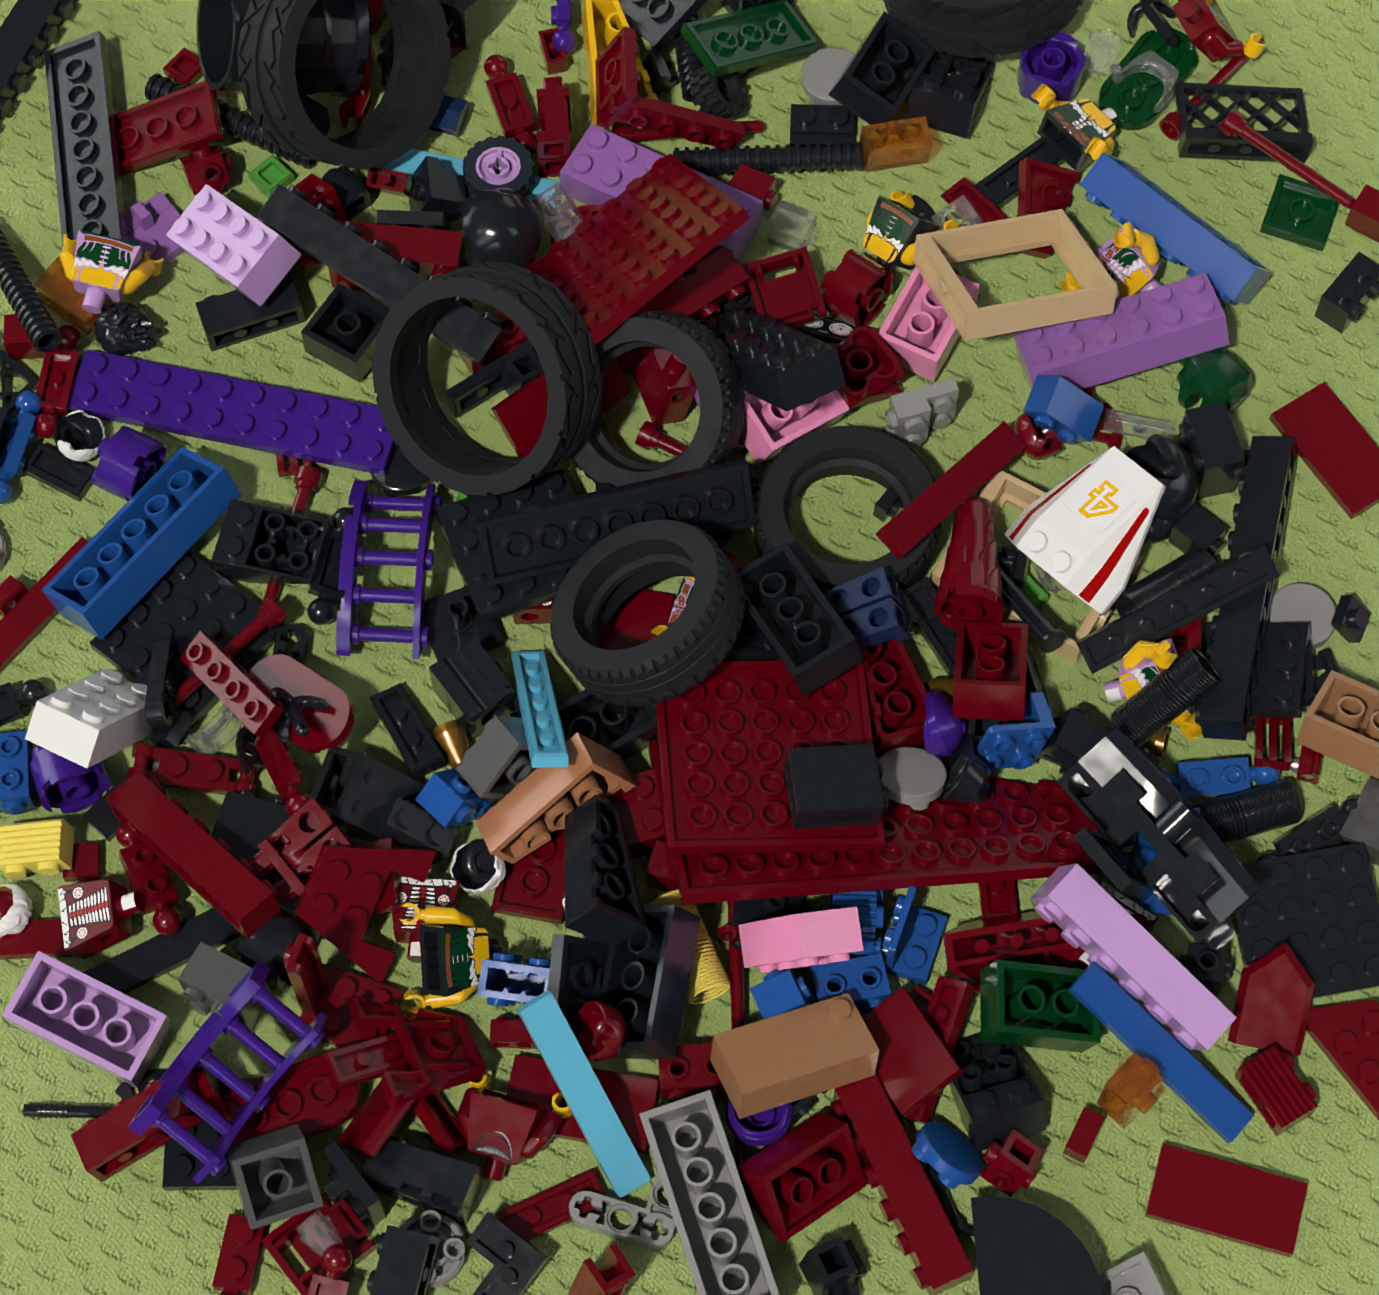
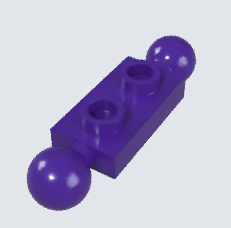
M557 0V6H551V25H558V31L554 33L552 42L556 46V52L560 53V49H564L565 54H569L577 45L576 36L571 31V0Z

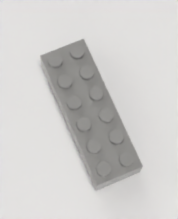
M708 1090L640 1113L643 1128L698 1295H779L711 1091Z

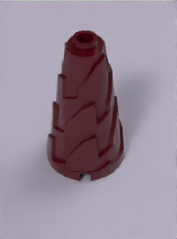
M978 498L967 499L956 510L944 570L940 578L937 595L934 596L933 612L935 618L937 615H941L940 624L954 630H958V621L1001 622L1004 616L1001 570L998 569L997 543L994 541V517H991L990 507Z

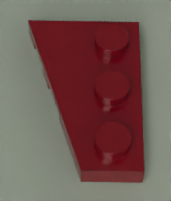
M1028 157L1019 161L1017 217L1059 209L1064 211L1070 204L1073 185L1078 182L1081 172L1077 173L1075 170ZM1050 245L1017 252L1045 259L1052 254L1053 247Z

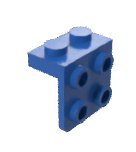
M1034 692L1029 694L1025 701L1024 720H1013L1011 724L993 725L986 730L974 753L989 767L990 771L1013 767L1015 769H1024L1032 766L1056 728L1053 721V711L1048 706L1044 693Z

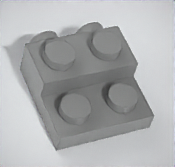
M955 378L890 396L889 410H885L887 426L883 427V432L908 445V448L914 449L927 442L929 428L941 429L954 422L959 393Z

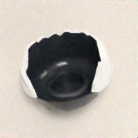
M77 410L59 420L54 428V441L65 457L74 461H89L98 454L99 445L106 437L105 428L98 417L88 415L82 410Z
M477 840L465 843L456 849L450 866V873L452 879L459 880L460 889H464L468 893L482 894L492 891L499 886L505 877L506 867L504 860L490 854L485 841Z

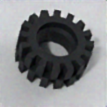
M703 66L692 73L691 77L693 79L690 80L689 85L694 88L690 90L691 96L696 97V100L693 101L694 105L701 107L699 112L729 119L744 111L743 108L746 107L747 102L743 99L747 98V93L742 91L745 88L744 82L740 83L739 78L741 75L739 72L713 78L707 68Z

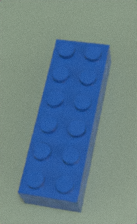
M1103 152L1080 183V186L1087 190L1085 197L1099 207L1102 205L1107 209L1111 208L1113 211L1110 213V216L1123 225L1129 220L1138 230L1152 234L1157 247L1161 246L1163 248L1161 254L1176 265L1179 263L1184 267H1189L1186 273L1190 277L1206 273L1211 285L1215 287L1216 296L1227 304L1230 302L1233 305L1237 303L1248 305L1272 274V272L1120 158Z
M181 447L42 589V592L62 617L102 640L228 509L230 500H237L242 494L223 467Z

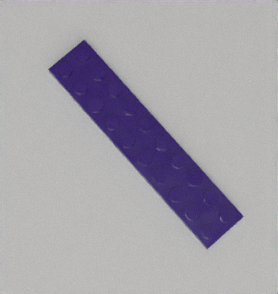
M89 349L86 350L76 376L68 405L70 413L82 410L88 415L100 419L383 476L386 475L396 445L383 423L377 406Z

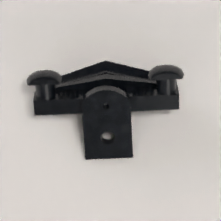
M1115 728L1057 780V783L1102 833L1100 834L1083 827L1073 838L1120 892L1143 900H1147L1154 893L1198 944L1205 945L1207 943L1212 950H1218L1226 945L1234 934V929L1228 923L1230 918L1241 906L1262 889L1198 811L1119 728ZM1138 831L1158 853L1143 869H1140L1121 848Z

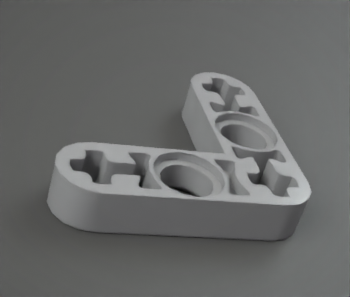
M658 1171L646 1208L591 1191L578 1192L569 1202L570 1217L575 1225L653 1250H660L668 1246L676 1228L670 1207L661 1204L657 1199L658 1191L663 1188ZM585 1200H589L594 1210L602 1213V1203H605L609 1207L605 1213L604 1225L598 1223L600 1215L588 1213L586 1218L580 1217V1210L575 1208V1206L583 1205ZM617 1211L627 1212L632 1219L631 1225L624 1230L614 1228L610 1222L612 1214ZM638 1216L644 1217L642 1225L653 1228L656 1223L663 1224L662 1231L666 1232L667 1235H660L658 1240L651 1239V1232L640 1228V1236L634 1235Z

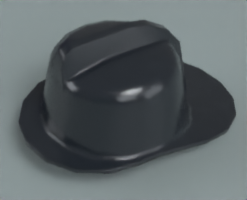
M967 734L963 736L960 745L947 761L945 767L947 778L941 795V802L948 798L963 805H968L971 802L981 804L986 799L989 790L987 779L990 769L974 753L973 736Z

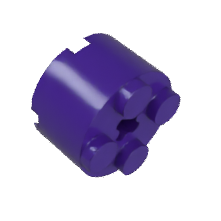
M1059 31L1052 38L1047 37L1044 39L1045 42L1021 51L1017 75L1019 93L1022 97L1036 104H1039V102L1033 99L1031 95L1042 83L1054 91L1057 101H1070L1080 88L1085 63L1084 52L1082 53L1078 47V42L1072 36Z
M122 426L111 439L105 437L100 443L97 453L101 458L98 467L92 475L91 483L128 502L166 463L167 448L162 447L164 444L130 427Z
M36 746L32 751L33 758L30 762V771L41 804L47 811L52 812V807L60 808L62 814L79 812L99 801V794L104 789L108 793L111 782L103 761L87 769L41 746Z

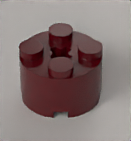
M853 249L848 250L835 271H828L822 281V287L826 289L823 297L826 310L856 328L859 326H869L885 306L884 303L880 302L884 293L891 294L894 285V274Z

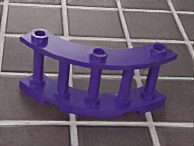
M354 480L348 501L349 505H354L353 516L346 515L341 548L338 590H345V598H341V611L337 610L336 655L350 656L354 644H359L360 641L413 643L412 659H420L423 647L429 646V627H424L427 570H433L434 552L429 550L433 522L436 516L435 508L441 506V495H435V484H428L425 498L374 496L373 492H368V481ZM373 509L422 512L421 520L369 518L368 513H372ZM368 531L419 533L418 552L368 551L361 547L362 535H367ZM364 564L416 566L415 590L362 588L361 584H357L358 567L363 568ZM361 602L414 604L413 629L360 627V624L355 623V607L360 605Z
M260 960L228 994L230 998L218 1011L221 1015L219 1016L213 1012L160 1078L159 1081L162 1084L154 1096L149 1095L128 1126L138 1136H141L150 1125L154 1129L159 1127L202 1162L193 1177V1180L198 1184L209 1173L215 1176L223 1168L228 1160L225 1156L226 1151L253 1112L258 1114L271 1098L267 1094L303 1050L306 1047L312 1050L325 1034L321 1029L328 1016L323 1012L309 1025L266 990L268 986L264 981L271 969ZM249 1000L252 1003L257 1001L299 1036L283 1055H280L239 1021L240 1016L237 1013ZM222 1031L225 1034L230 1032L272 1067L255 1089L212 1054L213 1050L210 1048V1045ZM195 1065L198 1068L201 1066L206 1068L245 1100L231 1121H228L187 1087L188 1082L184 1079ZM171 1099L173 1101L176 1099L181 1101L221 1134L211 1149L168 1115L170 1111L166 1106Z

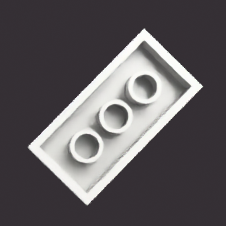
M102 669L37 700L25 739L88 769L152 734L153 728L150 727L146 720L144 709L147 685L131 683L123 679L122 675L117 671Z

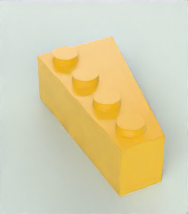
M584 0L581 19L591 122L594 125H597L595 60L624 26L629 27L619 0ZM638 53L637 71L640 73V79L637 86V95L658 100L656 93H653L647 70L643 68L639 58L640 53ZM615 121L613 124L623 123V122Z

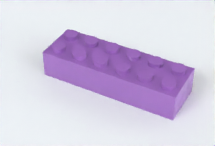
M590 124L560 171L561 192L586 205H603L609 199L616 198L624 192L626 186L633 179L642 177L652 169L651 167L656 160L664 156L594 124ZM692 169L743 207L750 217L749 220L705 255V258L727 246L736 260L739 261L763 222V201Z
M1206 273L1115 300L1112 314L1013 332L1019 360L1031 390L1037 375L1062 376L1082 390L1230 345L1226 316Z

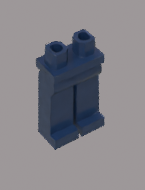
M884 566L822 593L851 632L860 650L892 639L901 642L911 638L905 612L901 608L903 604L897 579Z

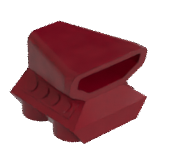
M874 327L854 328L847 339L840 343H830V345L837 349L846 386L839 388L838 391L850 409L885 400L892 395L902 393L900 387L895 382L905 376L902 364Z

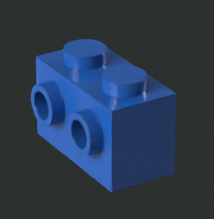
M1037 375L1023 412L1035 419L1034 424L1038 427L1056 433V438L1059 441L1074 445L1076 441L1091 442L1104 405L1062 376Z
M456 768L433 773L415 800L446 828L479 820L493 807L492 801L494 799L480 798Z
M882 953L853 958L849 961L810 967L809 979L818 1002L849 993L858 1011L863 1010L864 1013H869L891 996Z
M790 969L786 971H772L763 977L764 982L750 988L763 1019L818 1002L810 984L805 982L803 976L797 978Z

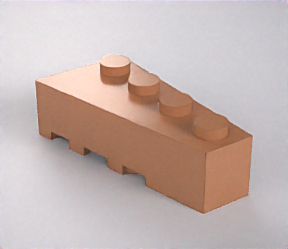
M577 732L566 741L569 755L568 767L536 768L476 822L490 854L514 864L550 841V833L555 830L564 829L565 815L594 795L609 800L608 797L621 788L625 793L634 788L636 785L622 757Z

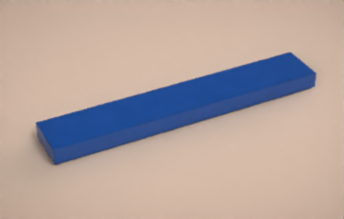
M1095 962L1090 963L1068 988V991L1226 1143L1232 1142L1254 1115Z

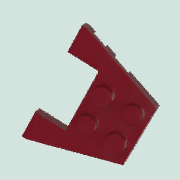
M322 845L295 913L368 975L383 984L395 953L364 941L362 937L389 872L394 871L424 883L436 852L426 848L403 849L397 847L369 848L367 846Z
M352 996L349 1009L357 1028H393L412 1071L383 1072L380 1084L389 1106H397L483 1078L486 1065L463 1016L418 1008L417 1013L399 1010L396 1003L383 1001L382 1006L365 1003L366 997Z

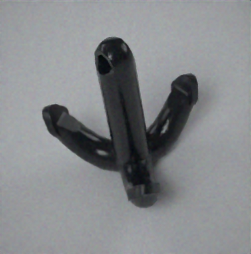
M1140 0V2L1132 7L1128 14L1127 30L1130 38L1135 37L1138 18L1144 13L1169 46H1176L1179 38L1160 14L1161 12L1168 18H1175L1176 14L1173 7H1170L1161 0Z
M274 687L270 694L272 698L275 697L281 702L284 709L280 715L277 735L281 744H286L290 739L291 723L297 735L305 737L309 734V726L302 713V708L322 709V711L330 708L328 702L323 698L309 695L292 697L290 693L280 687Z

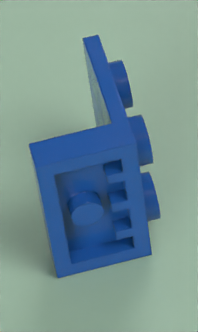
M909 886L907 894H899L891 924L892 927H888L884 938L882 957L883 960H886L885 969L887 974L925 986L948 916L913 906L917 887Z

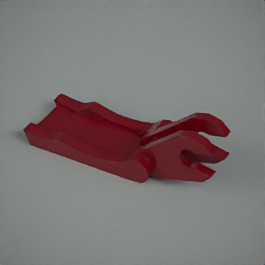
M369 37L368 57L363 59L364 72L360 86L351 97H348L340 105L338 110L341 125L345 129L347 128L349 117H356L357 127L361 125L366 118L369 108L372 106L374 50L371 37Z

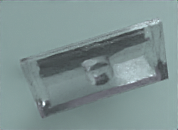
M1107 408L1103 430L1148 439L1153 434L1164 435L1171 439L1177 428V423L1167 419Z

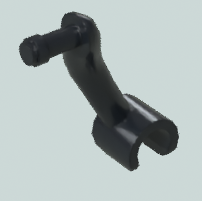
M928 1165L924 1171L936 1191L937 1197L955 1234L960 1235L962 1232L974 1236V1228L963 1225V1221L955 1211L946 1186L940 1181L935 1169Z

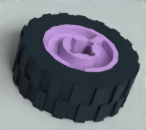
M504 136L488 137L486 140L475 143V146L473 148L470 147L467 151V156H464L463 177L465 189L468 191L469 196L478 191L494 190L497 188H511L525 196L531 195L533 184L535 185L534 161L530 151H527L525 145L518 143L516 139L511 137L510 139L504 138Z

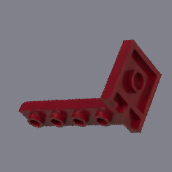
M624 26L595 60L597 126L609 129L615 121H619L633 127L657 131L663 135L684 138L690 142H699L714 147L719 146L720 149H725V146H730V149H733L746 135L745 126L740 122L637 95L640 73L637 71L639 45L636 44V29Z
M299 933L295 944L289 943L283 957V964H285L287 975L302 1011L300 1018L310 1025L321 1012L328 1016L321 1029L325 1034L320 1041L343 1048L389 1034L391 1028L358 1029L349 1009V1004L352 996L366 997L365 1003L382 1006L383 1001L396 1003L399 1008L403 1000V990L323 964L314 939Z

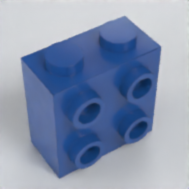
M27 731L0 733V812L9 815H18L24 813L25 810L35 809V783L30 771L34 744L25 739Z
M493 953V958L482 959L477 996L488 997L487 1004L495 1006H515L516 1001L523 1002V1005L547 991L551 958L529 957V962H522L521 954Z

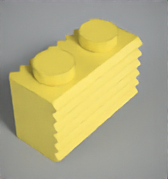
M63 818L0 825V871L8 878L23 879L27 876V873L31 874L33 872L54 876L58 875L60 870L72 869L75 828Z

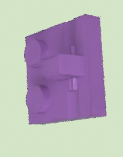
M162 192L144 203L139 201L130 207L131 211L125 214L127 241L141 245L142 261L147 251L151 252L150 259L152 260L164 258L163 265L185 252L166 236L174 222L181 215Z

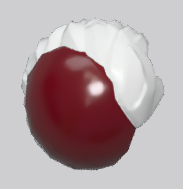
M16 884L0 885V938L6 934L22 932L25 925L29 924V917L32 916V900L26 891Z

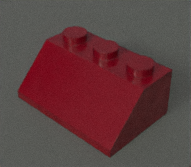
M821 1112L736 1167L748 1202L776 1238L783 1243L866 1186L848 1123Z

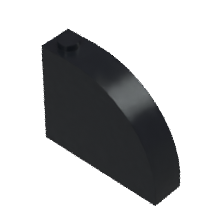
M996 1196L971 1198L980 1295H1105L1100 1276L1089 1253L1077 1236L1058 1218L1033 1204L1017 1199Z

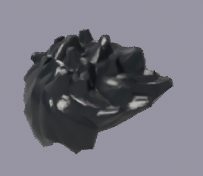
M118 302L111 305L104 303L101 313L96 314L97 319L94 320L95 340L104 351L110 354L129 355L132 351H143L146 348L155 347L157 342L154 340L163 334L161 328L153 326L155 323L154 319H150L143 308L133 303Z

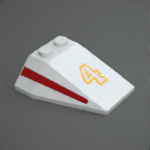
M1113 446L1027 506L1004 535L1015 547L1061 585L1104 616L1126 588L1166 486Z

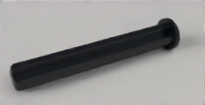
M998 564V569L1001 570L1002 598L1024 623H1028V628L1041 642L1040 648L1043 652L1050 653L1058 649L1065 640V633L1061 629H1055Z

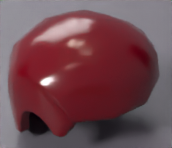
M1026 413L1017 418L1014 423V432L1027 445L1022 450L1027 457L1035 461L1044 460L1062 451V443L1056 438V433L1038 427L1034 424V419Z
M598 1000L586 1002L577 1013V1018L580 1019L583 1027L579 1033L575 1034V1037L588 1059L597 1062L612 1058L623 1045L626 1034L625 1019L611 1005Z

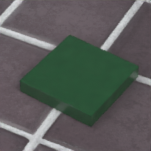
M1279 174L1260 232L1322 251L1339 203L1310 183Z

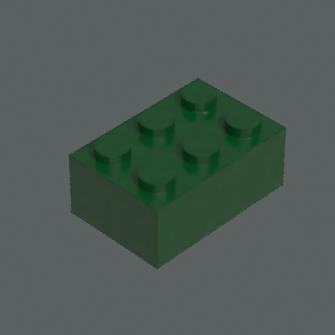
M998 959L980 970L981 1042L1080 1053L1099 1044L1100 1021L1068 991V988L1084 970Z

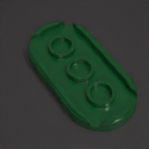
M1155 29L1146 32L1138 39L1105 80L1100 90L1098 105L1100 110L1111 108L1115 111L1117 115V123L1115 125L1117 128L1140 130L1153 124L1175 97L1176 83H1186L1192 76L1197 63L1195 45L1186 34L1173 29L1179 38V42L1176 46L1172 47L1165 42L1158 31L1155 32Z

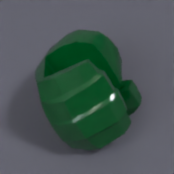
M1221 347L1178 360L1183 366L1176 377L1177 382L1180 384L1178 402L1185 409L1195 405L1201 394L1202 403L1200 407L1225 401L1230 413L1242 402L1252 385V377L1248 369L1233 354Z

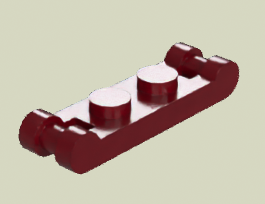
M140 743L133 745L132 757L135 759L133 767L129 768L128 779L139 771L148 780L155 778L163 787L226 795L227 791L238 793L240 790L255 794L256 785L253 784L254 775L258 774L259 767H251L250 772L245 774L236 758L156 748ZM149 761L159 762L157 772L147 769ZM230 772L240 773L238 782L229 781Z

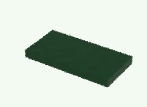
M787 0L775 1L684 23L680 31L713 78L816 52L819 45Z

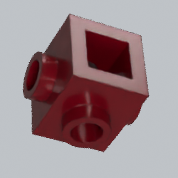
M209 144L198 146L192 150V154L179 158L194 195H197L205 184L219 192L225 188V184L231 183L228 172L233 171L227 153L221 154L216 145L210 147Z
M1012 1129L1000 1144L993 1141L982 1158L987 1163L980 1176L1011 1197L1020 1186L1027 1189L1038 1173L1035 1166L1044 1150Z

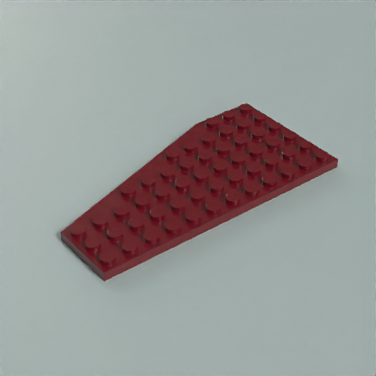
M658 740L649 741L648 751L652 769L655 768L659 802L664 820ZM992 777L987 779L989 790L985 801L981 804L971 802L968 805H963L948 798L941 802L940 795L937 799L930 802L927 809L918 811L912 809L907 804H902L888 798V809L882 813L885 836L884 850L671 854L682 905L909 888V886L928 887L1049 878L1058 867L1076 863L1089 875L1104 874V872L1073 838L1083 827L1095 832L1098 831V828L1058 783L1038 780V785Z

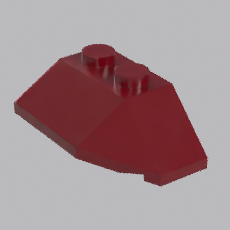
M1036 911L972 921L943 933L947 969L964 982L973 985L979 993L980 970L997 959L1071 968L1085 951L1080 946L1076 949L1067 943L1061 936L1063 930L1054 921L1051 923L1045 921Z

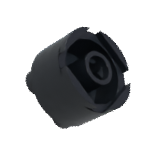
M280 908L281 912L262 925L249 939L245 936L241 937L237 944L236 953L241 955V962L251 968L259 960L271 969L266 978L267 983L284 991L286 990L284 985H292L287 975L285 964H283V957L289 943L295 944L299 933L312 937L318 943L319 933L303 919Z

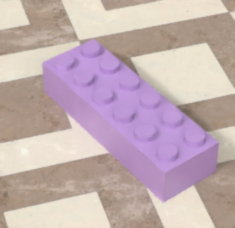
M1077 863L1058 867L1031 896L1030 899L1037 905L1034 909L1039 916L1048 923L1054 921L1063 930L1061 936L1067 943L1076 949L1080 946L1089 955L1087 958L1089 964L1095 962L1103 971H1106L1128 995L1133 997L1153 1019L1159 1022L1186 1049L1208 1050L1237 1018Z

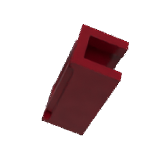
M615 1243L609 1246L599 1270L591 1258L583 1261L568 1294L622 1295L629 1283L628 1280L636 1276V1274Z

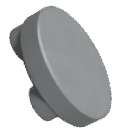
M824 48L814 52L805 60L801 70V85L812 105H842L828 94L853 57V53L842 48Z
M1305 583L1289 584L1279 589L1272 596L1267 623H1309V640H1311L1312 649L1319 648L1326 644L1334 630L1331 621L1336 609L1331 598L1318 587Z
M899 747L887 751L880 757L883 765V776L880 779L881 789L887 790L888 798L907 804L912 809L920 811L927 809L930 802L937 799L944 791L947 778L946 768L937 756L928 754L926 750L916 747Z
M426 1210L423 1213L408 1218L400 1225L399 1228L440 1238L427 1289L444 1286L460 1273L466 1260L467 1248L461 1229L451 1218L434 1210Z

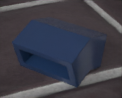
M444 95L439 111L428 129L459 137L462 125L467 118L468 101Z

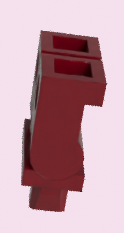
M562 77L542 78L543 89H536L539 131H536L540 177H560V171L571 155L569 87L562 88Z
M314 798L281 825L268 839L259 844L258 847L261 851L249 862L260 879H264L274 869H277L282 875L283 879L274 885L278 892V896L275 898L281 905H285L296 897L302 896L322 845L355 846L346 833L337 827V822L319 800Z

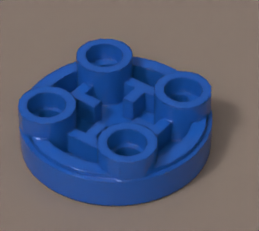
M929 1121L918 1131L916 1143L911 1148L917 1159L924 1163H929L939 1173L938 1177L945 1186L956 1189L959 1184L969 1185L974 1183L982 1174L983 1163L979 1154L970 1142L956 1130L943 1123Z

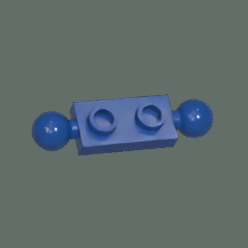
M31 390L23 391L17 396L15 405L19 413L11 421L0 452V505L8 502L11 498L12 487L9 481L13 476H19L23 470L26 461L22 457L25 447H29L36 433V430L32 427L36 415L41 411L42 399L38 393Z
M1248 757L1177 762L1176 773L1174 774L1166 768H1158L1175 788L1178 787V791L1184 798L1241 793L1251 790L1250 781H1254L1259 786L1276 783L1280 777V770L1271 767H1249Z

